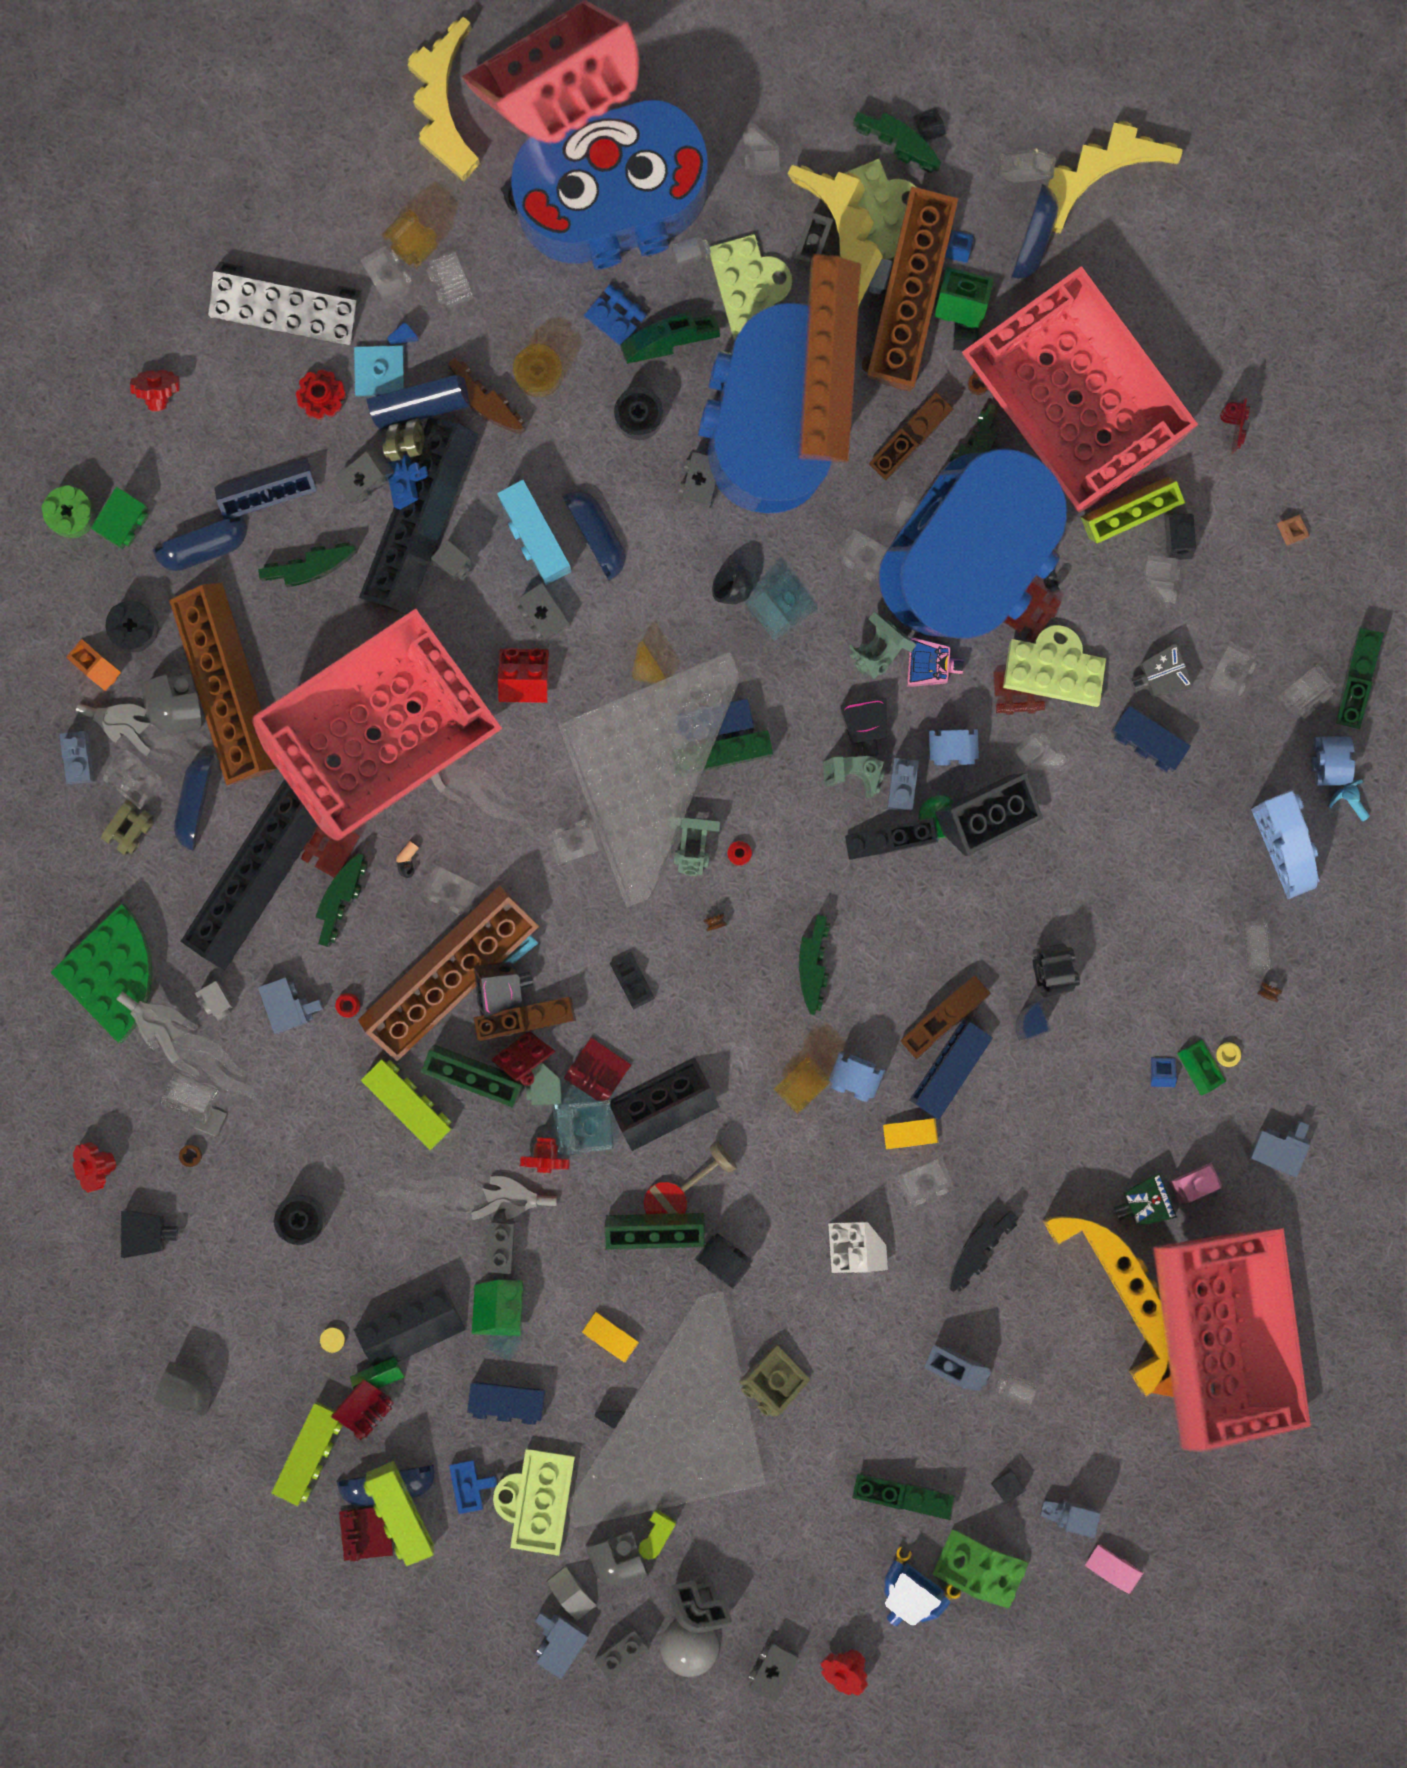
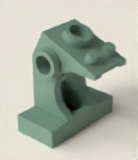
M876 612L868 619L876 626V635L870 644H863L859 648L851 644L849 645L852 651L849 656L852 659H856L854 663L856 668L863 675L867 673L873 679L887 671L888 666L902 648L912 652L917 645L891 621ZM886 644V645H887L886 649L883 651V653H882L880 656H878L879 652L882 650V648H883L884 645Z
M870 756L833 757L823 762L825 786H835L844 782L848 774H855L864 782L866 798L873 797L874 794L876 795V793L880 792V787H877V784L881 783L884 777L885 770L882 769L884 762Z
M671 816L670 827L682 829L680 850H675L674 864L679 865L678 872L687 876L702 875L703 867L708 868L710 853H705L707 832L719 833L720 821ZM687 839L701 841L700 855L685 854Z

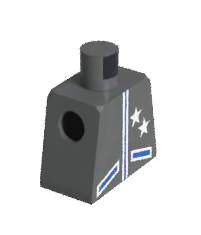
M1173 644L1141 663L1139 666L1143 674L1130 679L1135 692L1148 688L1152 697L1186 691L1193 687L1177 644Z

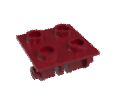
M1244 398L1241 403H1228L1220 413L1222 422L1235 425L1231 454L1240 449L1241 444L1245 442L1246 430L1242 428L1245 420H1248L1250 406L1246 405L1247 398Z
M527 1032L506 1049L500 1051L491 1061L516 1081L520 1080L523 1085H531L534 1082V1075L531 1070L552 1055L555 1050L532 1032Z
M590 1038L569 1068L564 1079L605 1105L631 1067V1064L593 1038Z
M363 1379L331 1415V1418L354 1432V1435L359 1440L367 1438L373 1430L370 1423L374 1427L378 1426L373 1419L376 1418L381 1422L383 1419L380 1415L384 1418L393 1409L391 1406L394 1402L388 1395Z
M374 1507L339 1511L344 1561L350 1560V1562L366 1558L393 1556L392 1538H388L384 1529L385 1522L383 1517L379 1518Z

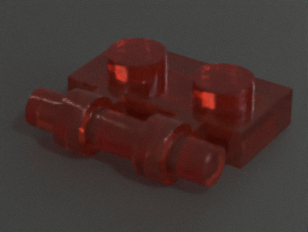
M1031 581L1025 590L1032 595L1028 607L1016 620L1007 616L1003 623L1018 633L1022 631L1024 626H1027L1031 631L1026 638L1034 643L1051 617L1054 618L1058 613L1057 608L1061 602L1054 597L1049 604L1044 602L1043 598L1048 592ZM1039 608L1043 613L1035 622L1030 618L1035 610Z
M1005 671L993 672L995 697H1005V703L995 704L996 713L1013 715L1014 712H1028V714H1035L1036 711L1045 710V701H1035L1034 694L1003 688ZM1026 695L1027 702L1013 703L1012 696Z
M317 826L316 832L309 844L306 843L303 849L305 851L300 859L309 863L313 855L318 857L319 859L314 867L335 878L347 862L360 836L351 832L340 840H334ZM325 836L330 840L322 852L317 848Z

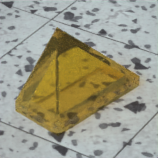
M644 642L638 643L632 672L634 680L662 687L669 685Z

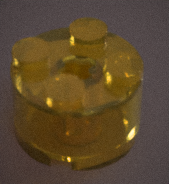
M409 210L407 213L403 212L382 233L385 242L390 239L393 243L390 248L406 264L410 266L414 263V268L417 269L437 249V242L435 241L437 235L430 227L424 228L418 222L420 220L418 216Z
M543 344L529 345L518 353L514 359L513 373L515 381L520 390L525 394L536 398L546 397L554 393L560 386L563 378L561 360L549 346ZM540 366L544 372L535 375L534 371Z
M807 1056L774 1090L798 1114L831 1081L829 1076L816 1062Z

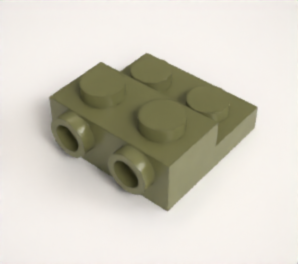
M774 1345L759 1363L754 1364L739 1383L743 1386L741 1388L743 1394L750 1399L754 1397L760 1403L758 1409L764 1415H771L773 1417L781 1415L808 1384L810 1379L778 1345Z

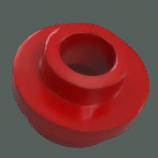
M736 841L728 848V859L734 865H745L751 859L752 850L747 843ZM742 849L744 856L741 858L736 857L735 851Z
M344 993L336 1000V1011L342 1017H353L359 1012L360 1001L354 994ZM345 1001L352 1002L350 1010L344 1009L343 1004Z

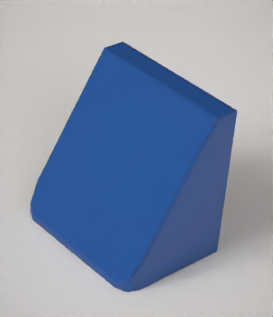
M951 230L945 258L967 263L974 235Z
M403 323L387 337L390 345L419 341L417 335L406 323Z
M1151 1058L1150 1087H1175L1177 1080L1176 1058Z

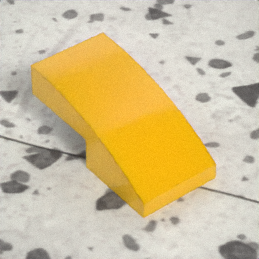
M935 1118L883 1125L886 1149L939 1143Z
M595 1312L582 1331L583 1334L623 1362L627 1361L639 1343L597 1312Z

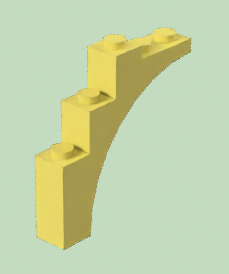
M464 17L450 25L448 28L449 33L444 39L439 38L431 48L432 52L423 46L420 51L415 50L408 59L409 70L427 85L426 88L421 87L414 95V106L433 122L431 125H425L419 134L420 144L463 181L480 164L479 158L466 146L457 132L450 115L448 103V79L452 63L461 43L472 30L471 23Z
M1124 121L1114 123L1106 150H1103L1102 146L1089 143L1088 146L1083 145L1076 172H1072L1071 168L1061 165L1057 168H1052L1048 187L1055 194L1059 204L1058 215L1052 232L1061 234L1067 215L1076 200L1091 184L1103 175L1122 166L1139 162L1161 161L1178 164L1183 149H1179L1176 144L1164 142L1163 144L1155 143L1154 139L1141 136L1140 139L1135 138L1138 128Z
M791 165L788 175L793 183L809 190L823 201L831 211L840 237V257L861 264L860 304L883 257L878 249V245L870 240H866L874 222L868 210L857 206L865 191L860 181L861 179L850 172L847 175L838 172L834 179L825 173L818 175L806 166L799 168Z

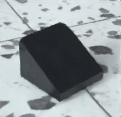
M936 108L914 116L921 137L926 142L946 135L944 122Z
M954 322L953 350L964 351L978 341V328L967 327L964 324Z
M597 1410L594 1415L597 1419L614 1429L622 1419L625 1411Z
M1011 1469L991 1483L1006 1504L1026 1491Z

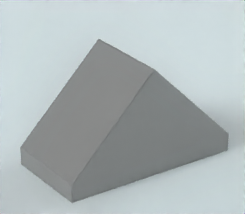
M564 1567L547 1581L559 1603L577 1621L597 1606L567 1567Z

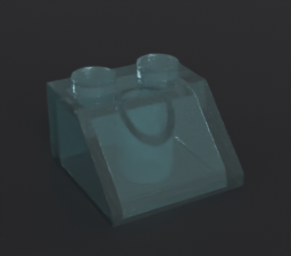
M788 571L761 587L745 602L751 613L758 619L774 641L787 634L818 609Z
M610 1100L553 1105L558 1154H576L614 1149Z

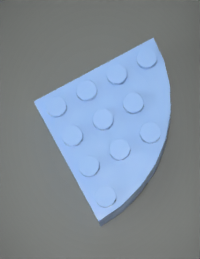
M1293 791L1265 801L1251 809L1287 899L1315 889L1317 883L1320 882L1315 857L1318 856L1313 842H1310L1309 831L1300 811L1303 808L1301 799L1298 794L1294 795Z

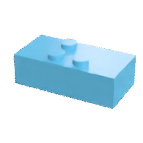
M524 480L497 493L502 506L511 520L508 525L514 538H520L524 546L521 550L526 560L532 559L545 585L572 572L566 557Z

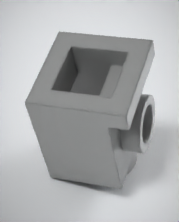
M215 981L195 993L197 998L203 997L204 1001L201 1003L207 1014L212 1013L218 1021L231 1014L229 1009L234 1006L219 981Z

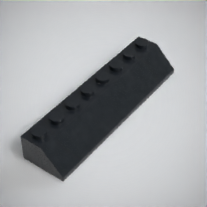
M430 417L424 428L425 440L421 455L413 456L411 464L419 463V468L426 466L428 476L415 482L418 494L417 501L402 509L393 508L359 595L360 599L405 615L410 613L414 606L418 590L423 582L425 572L431 561L437 541L441 536L444 523L449 515L451 505L458 492V487L479 436L478 433L459 423Z
M285 779L180 941L224 971L232 962L234 955L246 940L252 927L259 920L261 913L273 898L277 888L286 878L288 871L295 860L298 859L302 849L318 826Z

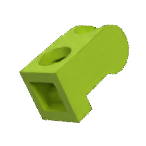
M657 1509L654 1510L650 1521L655 1524L649 1535L644 1537L639 1545L641 1556L648 1560L654 1559L659 1555L677 1523L676 1520Z

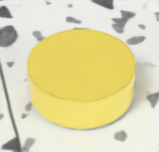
M1231 1042L1221 1044L1216 1051L1217 1061L1225 1067L1235 1066L1241 1059L1240 1048Z
M328 1328L321 1334L320 1344L327 1352H337L345 1344V1335L338 1328Z

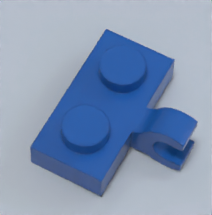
M404 455L401 460L389 462V465L395 472L388 477L393 505L397 509H402L418 500L415 482L428 476L427 467L419 468V463L411 464L410 457Z
M475 1460L450 1464L449 1468L458 1514L483 1510L484 1506L480 1490L496 1487V1475L478 1479Z

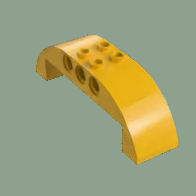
M1063 1216L1048 1217L1042 1220L1054 1242L1058 1244L1083 1231L1154 1354L1152 1358L1129 1370L1140 1391L1146 1396L1151 1394L1166 1371L1169 1358L1161 1301L1158 1297L1160 1292L1154 1280H1148L1145 1273L1149 1272L1142 1259H1136L1129 1247L1118 1236L1096 1223L1076 1217ZM1125 1256L1127 1264L1124 1268L1119 1269L1117 1261L1120 1257ZM1134 1278H1138V1288L1135 1290H1131V1280ZM1149 1299L1152 1302V1307L1149 1311L1144 1312L1142 1305Z

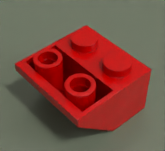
M500 649L498 701L548 703L549 649Z

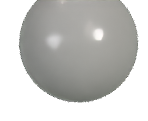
M675 1621L665 1630L660 1644L661 1656L666 1666L674 1673L684 1677L699 1676L707 1672L717 1660L719 1654L718 1637L714 1630L704 1633H693L681 1627L679 1622Z

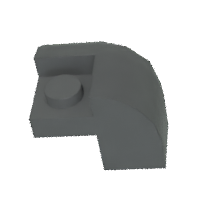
M191 674L167 678V675H163L149 680L143 685L142 698L151 724L160 730L166 731L167 734L201 729L199 701Z
M170 1362L162 1376L154 1402L180 1411L187 1412V1410L197 1412L198 1415H205L208 1412L213 1395L211 1380L206 1373L198 1368L193 1370Z
M632 1531L612 1538L607 1537L585 1546L594 1572L607 1585L623 1586L649 1577Z
M695 1580L672 1585L668 1589V1596L674 1616L680 1626L693 1633H704L728 1627L732 1623L725 1598L718 1600L713 1581L696 1585Z

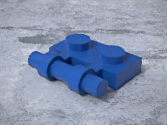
M609 284L604 292L611 297L610 300L606 303L599 297L584 314V317L620 346L637 329L630 321L636 317L639 321L643 322L647 314L641 310L642 307L638 303H633L625 297V293L621 289H616ZM617 303L628 311L625 316H622L614 309Z

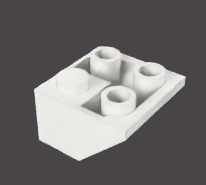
M868 1222L828 1223L832 1273L888 1270L886 1244Z

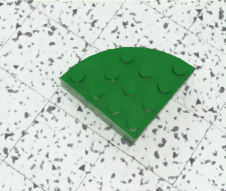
M121 904L50 973L117 1043H123L136 1028L137 1023L130 1014L131 1010L116 998L123 991L137 1003L140 1001L148 1003L153 977L152 958L146 936L138 920L126 905Z

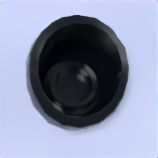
M737 562L723 566L713 580L712 594L717 602L732 605L746 601L750 597L753 588L752 577L749 571Z

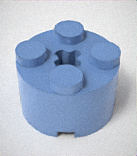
M966 729L938 730V735H935L933 730L929 731L930 760H934V765H950V760H959L960 765L975 764V759H979L978 729H972V734H969V730Z
M1351 736L1314 737L1313 746L1314 751H1316V757H1312V772H1316V785H1350L1353 782L1355 760H1352L1351 752H1354Z
M839 1052L829 1077V1081L832 1082L831 1088L845 1093V1090L855 1093V1098L868 1102L869 1098H875L885 1069L881 1067L879 1072L875 1070L876 1064L851 1054L847 1059L843 1057V1052Z

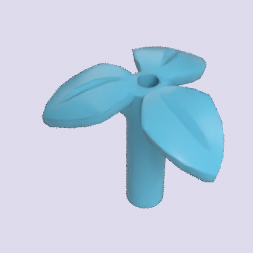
M1354 780L1350 785H1344L1343 789L1337 790L1331 798L1329 807L1332 808L1337 800L1344 798L1349 802L1361 821L1367 820L1370 815L1360 802V792L1356 786L1363 783V780Z

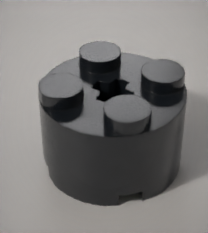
M633 387L625 390L614 406L616 425L625 437L633 440H645L654 436L661 428L663 422L661 400L656 394L644 387ZM637 409H640L641 413H644L642 414V418H637V416L634 415L636 414Z
M124 601L114 605L107 615L105 623L107 635L111 642L124 651L141 652L148 648L158 635V622L155 615L145 605L137 601ZM133 621L137 627L133 628L131 632L127 629V626L131 625Z
M1064 943L1033 950V954H1037V959L1032 960L1037 986H1043L1045 992H1040L1043 997L1072 992L1075 990V986L1080 985L1079 974L1077 971H1074L1073 967L1075 953L1072 947L1067 948Z
M308 1195L292 1196L282 1201L278 1206L273 1220L274 1228L278 1236L284 1241L293 1245H304L316 1240L325 1229L326 1214L322 1205L315 1198ZM297 1213L300 1216H305L304 1226H301L300 1223H295L294 1220L297 1219Z
M717 1233L715 1236L712 1235L705 1244V1247L695 1257V1260L734 1289L750 1269V1264L753 1260L738 1248L732 1251L734 1246Z

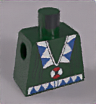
M1160 1173L1153 1174L1123 1192L1127 1203L1114 1207L1119 1221L1133 1217L1135 1225H1144L1177 1217Z

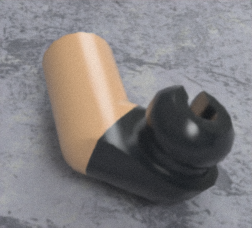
M411 841L407 843L396 857L398 872L402 877L406 878L414 875L415 870L412 857L419 849Z

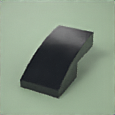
M632 952L610 962L633 1010L655 999Z

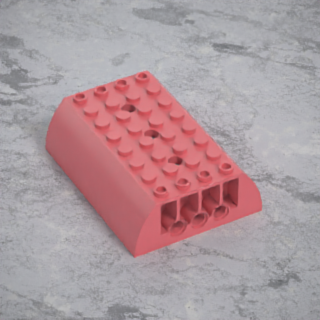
M584 0L461 77L480 99L519 129L539 140L557 142L566 136V131L573 127L574 129L582 127L587 123V118L594 114L596 116L603 114L609 109L608 105L615 101L617 103L622 102L630 96L629 92L635 89L637 80V52L632 33L626 22ZM558 35L560 38L559 45L551 48L549 44L550 39ZM534 48H538V58L531 61L529 59V52ZM517 61L519 64L518 70L515 73H509V64Z
M1082 266L962 351V355L1036 456L1057 478L1064 494L1078 512L1093 506L1172 449L1198 425ZM1042 353H1049L1053 357V362L1050 365H1043L1040 362L1039 356ZM1071 392H1078L1081 395L1082 400L1079 404L1069 402L1068 395ZM1100 431L1108 432L1110 441L1105 444L1100 443L1097 440V433Z
M414 609L253 717L254 727L263 749L320 829L334 840L342 839L502 729L417 609ZM412 701L417 702L420 706V711L415 714L410 713L407 710V704ZM371 728L377 729L380 732V738L375 741L370 740L367 737V731ZM331 755H335L340 759V765L336 768H332L327 764L326 759Z
M1284 1228L1224 1234L1153 1247L1181 1448L1187 1450H1209L1310 1427ZM1198 1285H1200V1287H1201V1294H1200V1295L1198 1294V1291H1197ZM1205 1334L1207 1335V1338H1208L1207 1344H1205V1342H1204V1336H1205ZM1212 1383H1213V1385H1214V1393H1213V1394H1212V1392H1211V1385H1212Z

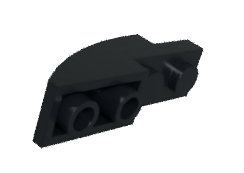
M935 818L845 836L849 860L888 854L939 842Z
M1012 1210L1004 1215L994 1226L985 1220L968 1239L957 1258L951 1274L949 1289L952 1292L956 1290L961 1292L969 1285L970 1281L968 1278L974 1273L978 1276L988 1267L986 1262L989 1258L983 1251L985 1249L988 1251L992 1250L1000 1242L997 1238L1003 1232L1009 1234L1018 1225L1015 1222L1018 1217Z

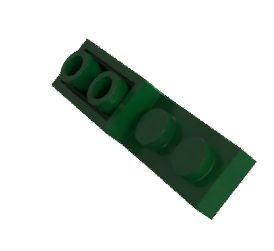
M860 112L856 113L853 126L856 127L858 133L869 136L871 133L878 136V140L886 145L896 144L893 154H896V158L904 163L909 164L912 161L920 164L919 168L928 173H932L933 170L939 171L941 161L936 153L908 125L884 112L880 121Z
M686 312L663 319L638 331L621 343L620 349L627 364L674 354L673 347L720 337V328L713 314L692 318L691 313Z
M989 404L987 410L982 408L977 422L981 423L978 432L972 431L967 443L972 445L971 448L961 444L959 450L954 449L949 462L966 454L987 453L991 450L998 433L990 430V427L999 407Z
M349 543L335 544V548L325 549V546L313 547L311 552H305L306 562H303L302 559L288 561V565L279 566L278 563L264 564V568L258 569L259 579L261 581L284 578L287 588L306 584L340 568L356 554V548L354 545L350 546Z
M1359 627L1354 648L1351 650L1336 724L1356 729L1361 728L1373 683L1372 677L1384 636L1383 632Z
M357 854L339 871L322 898L315 917L324 920L318 942L319 945L330 947L331 943H336L339 932L338 929H335L338 919L342 920L345 912V906L342 905V902L352 903L353 899H358L362 885L358 884L360 875H365L368 861H365V855Z
M821 915L816 917L812 939L802 937L799 952L801 991L810 1015H815L816 1011L821 1012L824 997L819 996L821 987L826 988L829 973L825 972L826 967L816 965L817 961L822 962L825 947L820 945L822 937L828 936L830 923L826 922L827 917Z
M857 1474L852 1498L899 1510L904 1509L951 1520L956 1495L880 1477Z

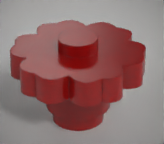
M321 369L316 375L308 372L300 379L299 385L301 389L297 390L295 395L298 406L301 409H305L308 417L322 420L325 415L334 417L337 412L342 410L340 401L345 399L346 393L343 383L336 380L333 372Z
M149 370L137 374L138 377L130 379L131 393L136 394L137 398L144 399L145 404L151 411L166 409L169 397L174 392L180 390L179 376H174V372L159 370L155 372Z
M537 1137V1141L534 1143L533 1157L520 1156V1166L537 1168L539 1173H552V1169L569 1170L570 1159L558 1158L556 1139Z
M92 1142L77 1145L73 1151L75 1160L73 1162V1169L76 1179L80 1180L81 1188L88 1193L103 1189L106 1183L105 1176L110 1175L116 1169V1161L113 1154L110 1152L106 1153L105 1151L99 1152L97 1145H94Z
M851 1649L844 1654L838 1653L837 1656L829 1653L820 1664L823 1668L821 1673L826 1681L833 1684L839 1692L846 1695L853 1693L859 1696L868 1686L866 1681L868 1676L863 1670L865 1658L856 1650Z

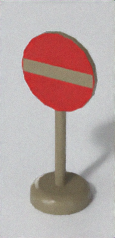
M714 1142L710 1146V1152L715 1160L682 1187L668 1181L659 1182L650 1187L643 1201L646 1214L685 1213L687 1197L684 1192L718 1165L729 1173L737 1169L736 1163L720 1143Z

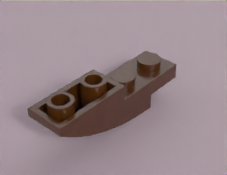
M454 358L448 363L454 375L465 378L470 407L476 413L508 431L518 434L524 432V427L522 426L525 423L517 412L512 414L507 407L510 403L502 393L497 395L492 390L485 396L484 393L487 390L479 380L474 382L469 376L472 371L464 361L459 363Z
M936 392L868 464L884 480H887L933 434L954 408Z
M974 975L922 1019L900 1042L915 1059H918L992 993Z
M571 997L504 1010L489 1017L484 1015L473 1017L478 1041L576 1021Z

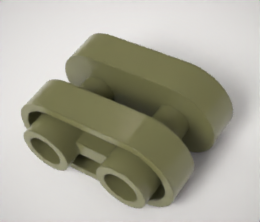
M417 418L407 421L406 429H403L400 423L389 425L388 431H386V443L383 444L386 458H390L391 461L401 460L404 457L405 451H407L410 457L421 455L425 435L420 420Z
M130 799L123 803L101 836V839L107 844H111L114 839L119 842L117 851L125 856L136 851L140 845L137 838L141 832L147 834L154 825L152 821L153 815L146 810L142 811L140 815L134 812L137 804ZM129 819L133 824L128 832L123 834L120 830Z

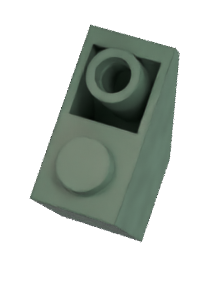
M541 1062L531 1070L534 1075V1082L530 1086H526L527 1100H531L532 1105L562 1104L561 1079Z

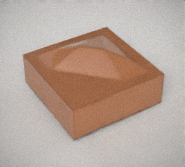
M1300 514L1277 523L1286 546L1310 537Z

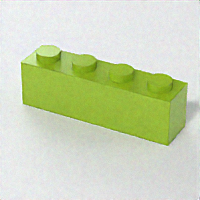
M1168 476L1081 516V520L1088 538L1095 543H1100L1184 504L1185 501L1177 481Z
M381 1059L361 1081L429 1150H432L452 1130L449 1126L452 1121L443 1112L438 1115L432 1109L435 1104L425 1094L420 1097L414 1091L417 1086L408 1077L403 1080L397 1074L400 1069L391 1060L386 1063Z
M317 1401L313 1404L271 1494L296 1506H299L301 1501L306 1502L312 1491L309 1488V1484L312 1478L317 1480L323 1468L319 1463L323 1456L328 1457L334 1445L330 1440L334 1433L339 1434L343 1426L331 1418L335 1410Z
M394 1461L366 1472V1481L363 1483L367 1495L369 1497L372 1496L375 1501L374 1509L379 1518L383 1517L385 1532L388 1538H393L396 1544L394 1549L397 1557L403 1559L406 1566L433 1556L434 1543Z

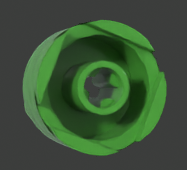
M69 485L58 487L47 495L42 504L44 521L50 529L62 537H81L91 529L94 523V504L84 492L76 487ZM67 508H70L73 513L70 517L66 515L65 510Z

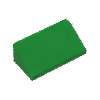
M1202 1039L1177 1053L1201 1096L1226 1082Z
M393 1357L350 1376V1381L353 1389L363 1379L379 1389L405 1376L396 1358Z

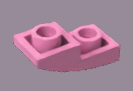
M1102 1545L1096 1547L1085 1564L1093 1572L1128 1594L1132 1592L1143 1575L1125 1559H1120Z

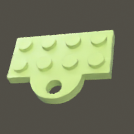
M877 159L848 172L860 177V181L865 188L857 206L868 210L874 222L866 240H870L878 245V249L883 256L882 259L890 260L895 257L906 205L902 202V196L905 193H910L911 186H915L903 179L888 181L881 162Z
M755 234L708 247L734 341L743 326L754 315L782 302L788 296L792 286L791 272L784 262L774 257H761ZM778 271L785 273L787 277L785 283L781 285L774 283L772 279L773 274Z
M1060 625L1050 626L1038 635L1034 643L1011 639L1003 688L1098 707L1101 700L1106 658L1083 654L1081 640L1073 630ZM1054 634H1063L1065 637V643H1056L1054 640Z
M526 1448L522 1473L509 1474L498 1483L493 1496L495 1509L503 1519L514 1523L510 1548L560 1555L575 1456ZM504 1489H508L513 1493V1500L509 1503H504L499 1498V1493Z

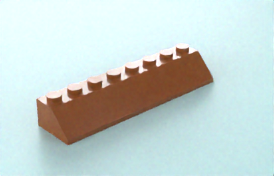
M913 186L910 188L867 372L868 377L886 386L909 392L915 387L959 199Z
M814 255L811 260L798 459L849 461L861 264L841 257Z
M223 583L203 584L169 600L226 786L276 770L277 767L263 749L254 727L253 717L262 712Z
M499 885L358 1019L360 1025L368 1036L398 1061L476 987L474 966L501 963L539 925Z

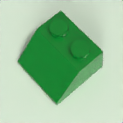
M947 267L934 317L941 318L944 321L961 323L967 327L982 328L994 279Z
M116 487L91 529L123 550L125 546L130 547L136 537L134 531L137 526H143L149 516L147 513L148 508Z
M495 1280L474 1286L472 1334L521 1336L523 1281Z

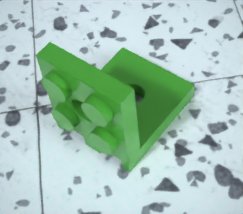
M952 1529L933 1571V1575L974 1598L1009 1609L1029 1563L1017 1557L993 1550L971 1537ZM964 1556V1557H965V1563H964V1565L960 1568L959 1562H960V1559Z

